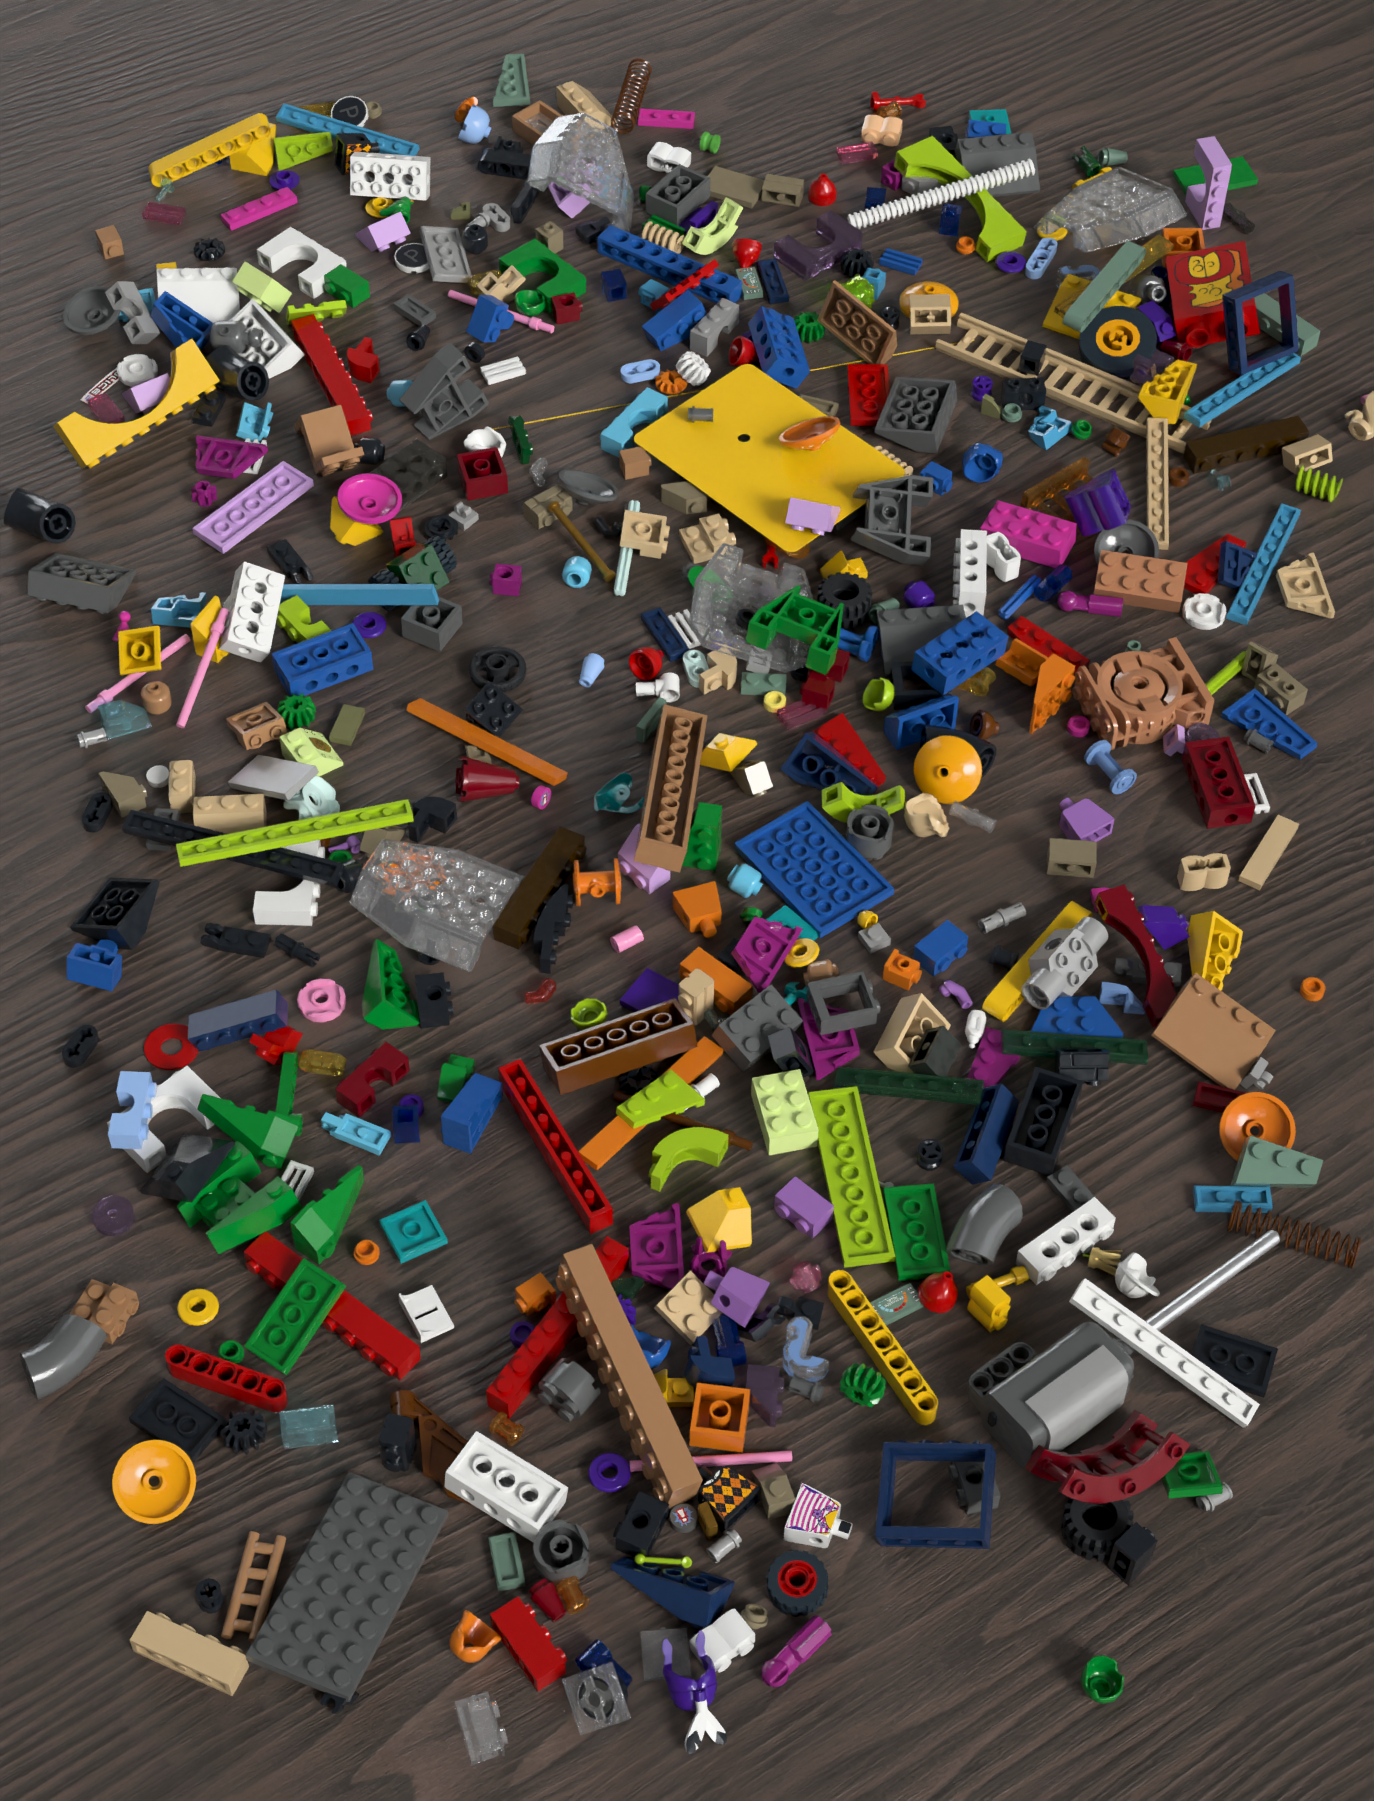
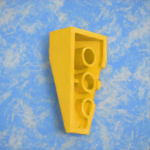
M269 123L271 134L266 139L229 155L231 169L267 176L274 165L276 124Z
M1176 360L1165 368L1164 373L1155 375L1153 381H1147L1143 384L1138 398L1153 418H1168V424H1176L1197 364Z
M1215 911L1191 915L1188 928L1190 936L1188 938L1192 976L1197 973L1216 988L1222 990V980L1232 969L1230 967L1232 959L1237 958L1239 954L1243 931Z

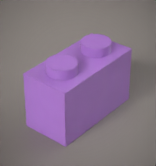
M795 1176L775 1195L774 1209L780 1217L791 1221L798 1231L803 1234L806 1233L813 1239L833 1219L834 1206Z

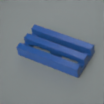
M886 248L885 253L879 259V265L914 276L923 263L922 258Z

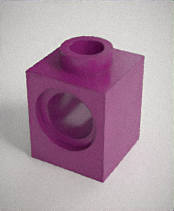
M895 159L882 167L881 183L896 191L902 186L903 175L894 167Z
M496 564L494 572H490L489 585H493V594L519 596L522 584L521 566Z

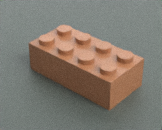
M1101 550L1094 595L1123 598V604L1179 613L1188 563Z

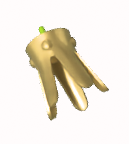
M1092 1247L1090 1255L1083 1254V1256L1089 1258L1088 1267L1093 1269L1099 1268L1115 1276L1117 1269L1110 1265L1118 1266V1263L1121 1262L1119 1260L1121 1255L1116 1253H1122L1123 1250H1100L1098 1247Z

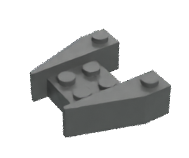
M450 342L432 357L399 399L414 415L421 410L424 417L414 426L428 440L473 418L489 405L483 391L471 380L468 379L459 387L457 386L455 381L471 367L465 356Z
M910 475L858 485L853 498L866 499L865 529L856 528L851 536V541L902 564L924 566L930 558L931 537L910 535L911 505L926 507L933 498V478Z

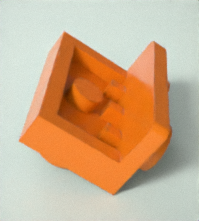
M1016 638L1012 641L1010 650L998 658L995 665L1031 687L1038 682L1040 666L1048 657Z

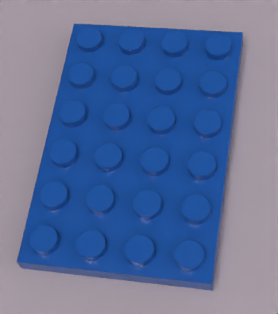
M808 801L734 843V849L752 868L761 873V877L798 916L812 926L818 933L819 938L824 937L854 919L860 912L869 910L894 895V888Z

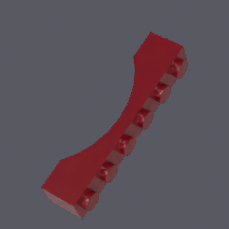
M1123 884L1099 892L1095 904L1103 922L1121 933L1132 944L1142 961L1147 983L1143 1009L1153 1028L1159 1024L1177 995L1173 988V979L1164 969L1163 958L1160 953L1157 954L1154 948L1153 936L1150 932L1147 933L1143 923L1144 917L1141 912L1137 911L1134 905V896Z

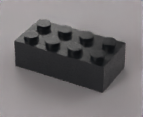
M1035 1067L1007 1141L1003 1161L1050 1176L1053 1174L1080 1100L1083 1081Z

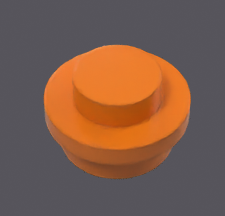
M961 237L956 243L957 251L966 255L975 251L976 245L970 237Z
M362 1240L354 1248V1258L359 1264L370 1265L379 1258V1247L371 1240Z

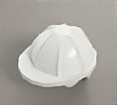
M1133 1252L1123 1262L1118 1263L1115 1282L1117 1288L1129 1298H1140L1149 1293L1157 1297L1160 1295L1158 1289L1153 1285L1156 1279L1147 1276V1263L1139 1254Z

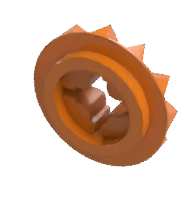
M475 97L467 98L458 107L454 118L458 123L466 119L473 104L478 105L477 99Z
M667 369L666 372L661 371L655 379L656 388L666 394L680 393L686 389L688 384L676 369L673 371Z

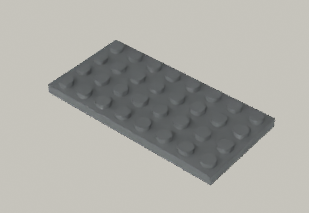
M349 1472L246 1653V1660L322 1692L345 1698L349 1702L448 1517V1510Z

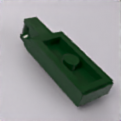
M521 415L509 416L508 424L512 432L511 438L520 463L529 464L530 455L533 454V447L531 442L528 443L527 430L523 429L524 420Z

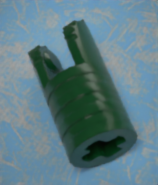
M1085 146L1080 148L1084 155L1081 157L1075 153L1072 155L1074 161L1089 178L1099 174V170L1102 169L1100 163Z

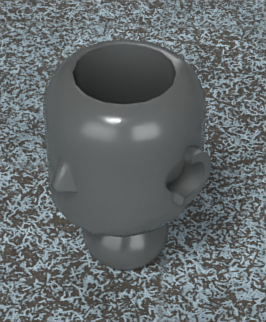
M1140 274L1131 280L1128 294L1142 298L1140 305L1150 301H1154L1159 305L1166 297L1165 283L1161 277Z
M233 319L228 321L220 320L213 323L211 327L210 341L213 350L229 345L239 354L245 350L246 345L254 348L259 347L262 342V334L257 328L246 330V326L242 321H233Z

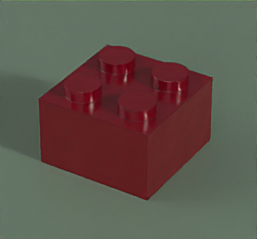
M498 447L457 454L458 475L467 501L508 493L507 473Z

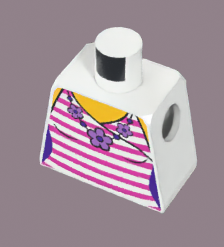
M802 1483L784 1528V1540L827 1548L832 1535L848 1539L853 1524L839 1519L841 1504L838 1501Z

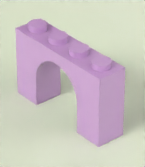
M1215 136L1196 139L1194 157L1203 170L1205 183L1188 186L1185 200L1202 230L1220 227L1232 164Z

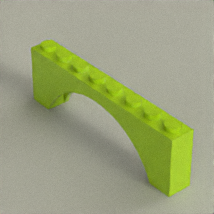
M933 136L901 149L896 153L894 167L905 178L938 179V182L944 185H951L952 182L958 183V180L963 181L964 178L968 180L972 176ZM982 189V192L978 190L975 194L972 192L969 196L965 194V198L975 208L981 221L982 232L978 237L975 250L986 262L997 258L1003 252L1013 251L1023 246L1027 231L987 190Z

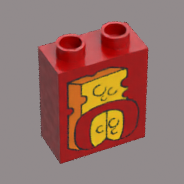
M1245 241L1166 257L1178 341L1185 342L1195 348L1226 341L1222 295L1252 282ZM1252 298L1242 302L1245 337L1260 334L1255 299Z

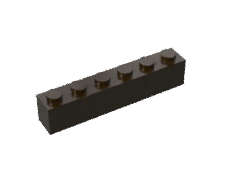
M1294 416L1186 442L1183 458L1193 474L1282 453V447L1307 439L1309 430L1299 416Z
M561 826L557 829L493 924L494 940L518 950L524 942L529 940L532 929L537 925L544 907L556 891L565 884L568 875L571 876L573 874L574 860L583 859L587 847L585 846L584 835Z

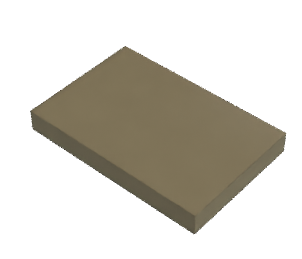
M717 166L708 175L711 178V197L725 200L727 197L741 206L752 209L762 195V186L765 180Z

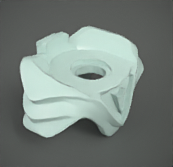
M317 775L290 800H285L284 802L285 809H296L299 811V820L340 812V805L335 800V789Z

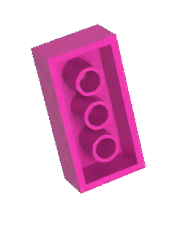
M997 500L981 526V530L987 531V536L996 532L1005 535L1009 545L1019 552L1022 559L1060 569L1076 542L1077 523Z

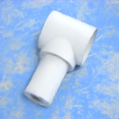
M664 673L660 679H656V682H636L637 697L656 695L665 699L666 702H675L680 696L679 676L674 673Z

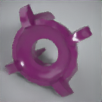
M700 1236L697 1237L696 1244L691 1246L694 1257L690 1263V1271L704 1283L710 1271L704 1270L701 1264L704 1261L710 1260L716 1264V1267L711 1271L724 1277L727 1273L726 1261L732 1255L730 1249L727 1250L726 1242L724 1240L720 1241L719 1252L706 1253L702 1247V1238Z

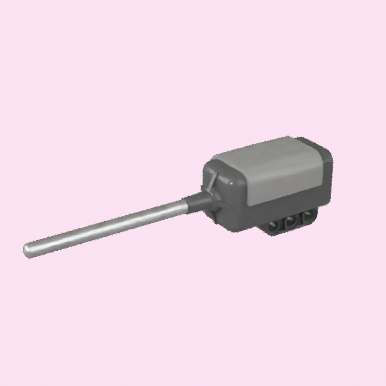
M1269 1230L1145 1322L1160 1331L1280 1242L1279 1234L1274 1230ZM1086 1321L1057 1340L1041 1354H1038L1027 1343L1017 1342L1011 1345L970 1376L967 1396L970 1402L981 1412L982 1425L1018 1465L1025 1469L1038 1445L1049 1450L1061 1452L1123 1405L1125 1396L1129 1392L1131 1379L1134 1377V1362L1130 1355L1136 1350L1120 1338H1112L1094 1321ZM997 1372H1001L1005 1375H998ZM976 1387H983L984 1390L977 1389Z

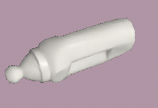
M971 1010L967 1018L965 1034L971 1049L975 1047V1044L979 1042L984 1034L986 1015L981 1010Z

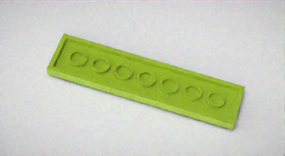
M858 1087L809 1092L808 1097L819 1130L818 1147L830 1203L834 1206L833 1218L843 1266L846 1268L894 1262V1248Z

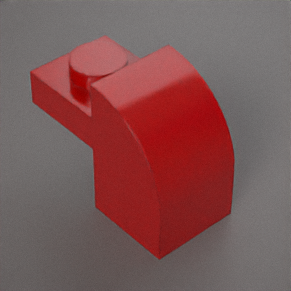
M364 337L362 342L356 346V349L348 348L347 359L351 376L357 380L372 383L380 371L378 355L373 353L372 339Z
M411 516L389 520L395 558L416 545Z
M287 1025V1027L267 1032L265 1036L253 1033L249 1042L257 1046L255 1049L257 1051L256 1055L273 1065H280L283 1061L284 1051L294 1052L303 1033Z

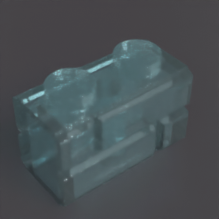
M334 1405L280 1412L281 1436L284 1449L319 1445L324 1442H338Z

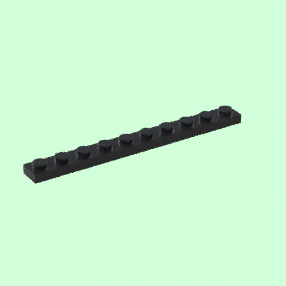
M132 809L122 826L125 834L176 846L179 843L226 835L223 832ZM281 847L224 858L335 888L345 869L343 863Z

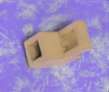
M511 265L499 278L490 271L477 286L486 295H492L507 304L515 299L512 293L526 279Z
M724 645L707 654L709 669L699 674V690L703 694L716 690L720 686L729 690L736 682L737 659L733 652Z

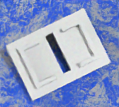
M432 1285L409 1295L399 1294V1303L421 1343L454 1328L453 1322ZM433 1309H437L436 1311L415 1320L416 1317L425 1314Z

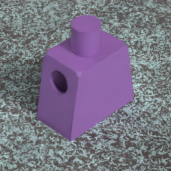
M1065 798L1059 804V808L1062 810L1059 825L1069 840L1097 842L1112 834L1114 818L1091 800L1083 799L1075 804L1070 798Z
M731 1267L725 1277L710 1271L703 1284L716 1291L711 1301L712 1305L741 1326L746 1327L762 1301L770 1283L735 1267Z

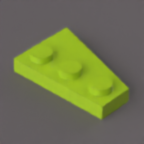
M330 132L274 138L279 171L333 151Z
M346 301L323 302L318 307H314L311 303L304 304L299 309H295L294 305L287 306V324L291 325V320L313 314L318 322L331 316L332 318H340L343 314H346Z
M670 1069L619 1105L616 1109V1114L634 1129L661 1120L662 1116L671 1113H683L686 1108L692 1106L696 1108L704 1106L705 1098Z

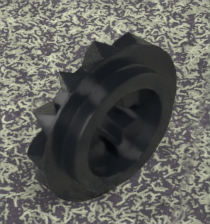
M217 238L201 239V242L195 243L194 254L200 260L214 261L221 258L225 253L223 241H218Z
M434 516L425 523V534H427L429 539L436 535L445 541L446 539L453 540L454 535L458 534V523L450 516Z
M643 1066L622 1073L621 1077H619V1085L623 1093L633 1096L655 1081L658 1075L657 1072L652 1070L651 1066ZM641 1075L642 1081L639 1087H637L636 1079L637 1076Z

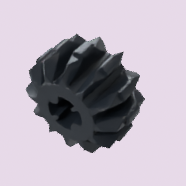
M856 247L854 250L849 248L848 252L843 253L840 266L844 275L858 279L863 277L867 268H873L874 260L871 252L865 251V248L858 249Z
M240 1407L239 1414L230 1412L229 1420H223V1429L220 1432L221 1438L225 1440L226 1448H233L235 1454L244 1450V1453L248 1455L250 1448L258 1451V1443H265L267 1425L264 1423L263 1416L261 1414L255 1415V1411L252 1408L247 1413H244V1410Z

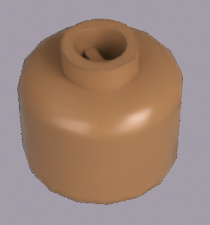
M159 681L150 682L141 690L143 707L147 712L159 715L171 707V694L169 687L165 683Z
M829 959L810 963L807 967L808 972L803 973L806 986L809 982L840 976L837 964L832 963Z

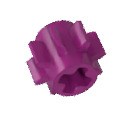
M199 481L195 484V487H191L192 502H197L199 506L208 507L213 503V500H217L216 486H211L209 481Z

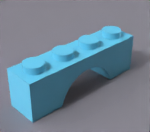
M648 387L638 394L636 399L626 406L624 411L618 417H615L613 422L601 432V450L619 458L620 450L633 448V431L631 429L638 424L654 423L668 412V397Z

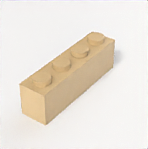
M147 1611L130 1638V1643L135 1653L230 1696H233L249 1668L246 1654L240 1648L224 1646L214 1636L206 1635L204 1637L196 1633L195 1629L187 1624H181L180 1626L173 1623L168 1616L162 1613L155 1615Z

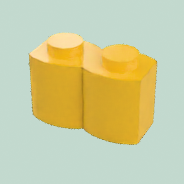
M986 1275L973 1285L970 1291L971 1300L967 1309L991 1333L995 1329L997 1331L1000 1330L1007 1323L1011 1298Z

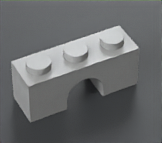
M117 281L105 292L113 309L121 310L128 316L130 321L123 328L132 344H149L160 334L134 282Z
M722 298L690 331V350L707 357L718 346L720 332L729 334L738 325L739 305Z

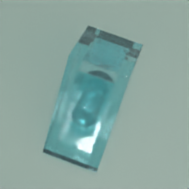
M117 700L98 706L107 739L151 727L146 710L137 705Z

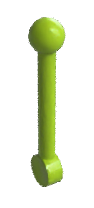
M639 1553L634 1558L637 1564H643L644 1562L677 1564L684 1568H689L692 1565V1560L689 1557H683L682 1559L645 1557Z

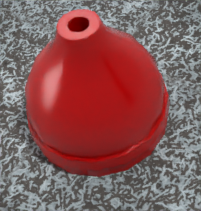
M824 173L820 174L811 183L808 190L809 201L817 206L831 205L837 197L834 183Z
M735 239L733 241L734 258L737 260L740 269L749 268L759 258L762 244L752 239Z
M737 336L733 340L729 349V363L732 366L739 367L759 361L755 345L751 340L743 336Z
M651 647L638 648L629 656V667L638 679L643 681L652 680L662 668L664 654L661 650H655Z
M948 1271L928 1276L919 1286V1300L925 1308L932 1312L946 1313L956 1304L958 1287L953 1280L952 1273Z

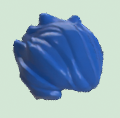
M974 444L963 454L962 468L964 476L970 481L977 483L990 481L1001 469L1003 461L1002 452L993 449L988 444Z

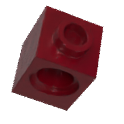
M574 292L551 297L552 314L557 325L580 320L582 303L581 300H577Z

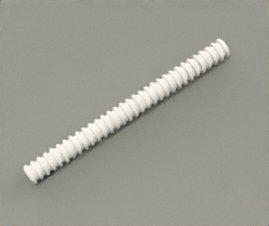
M1029 158L1026 162L1023 160L1021 163L1016 162L1015 165L1010 164V167L1004 166L1003 169L1000 167L997 171L993 169L992 172L981 173V176L975 175L974 178L971 176L968 180L964 178L963 181L958 180V183L952 182L951 185L946 184L945 187L942 185L940 188L935 187L934 190L929 189V192L923 191L922 194L919 192L916 196L912 194L911 197L900 198V201L894 200L893 203L890 201L887 205L883 203L882 206L877 205V208L871 207L870 210L865 209L864 212L861 210L859 213L854 212V215L848 214L849 227L852 231H855V228L861 229V226L865 228L867 227L866 225L869 224L871 226L874 222L878 224V221L884 222V219L890 220L891 217L894 219L897 215L898 217L901 214L907 215V212L913 213V210L917 212L920 208L923 210L926 206L930 208V205L936 206V203L942 204L943 201L946 203L949 199L950 201L953 198L959 199V196L965 197V194L969 196L972 192L975 194L978 190L982 192V189L988 190V187L994 188V185L998 187L1001 183L1002 185L1005 182L1011 183V180L1017 181V178L1023 179L1024 176L1027 178L1030 174L1033 176L1035 174L1034 164Z

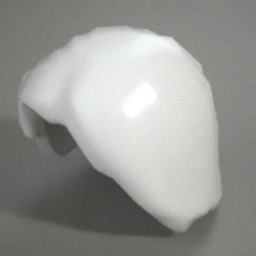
M487 426L485 429L473 430L468 434L467 439L464 440V446L469 452L498 447L502 458L506 442L500 433Z

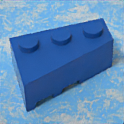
M164 291L155 301L151 318L176 348L193 339L201 351L210 341V332L213 325L210 320L167 291Z
M474 1073L441 1115V1133H443L445 1145L470 1154L472 1153L503 1097L502 1082Z

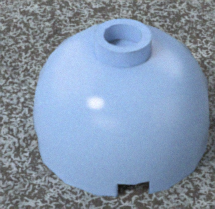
M474 104L472 105L460 131L459 140L469 144H476L483 137L488 138L492 128L489 127L490 119L485 110Z

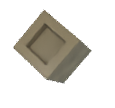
M549 221L535 229L536 240L544 244L553 253L563 249V230Z

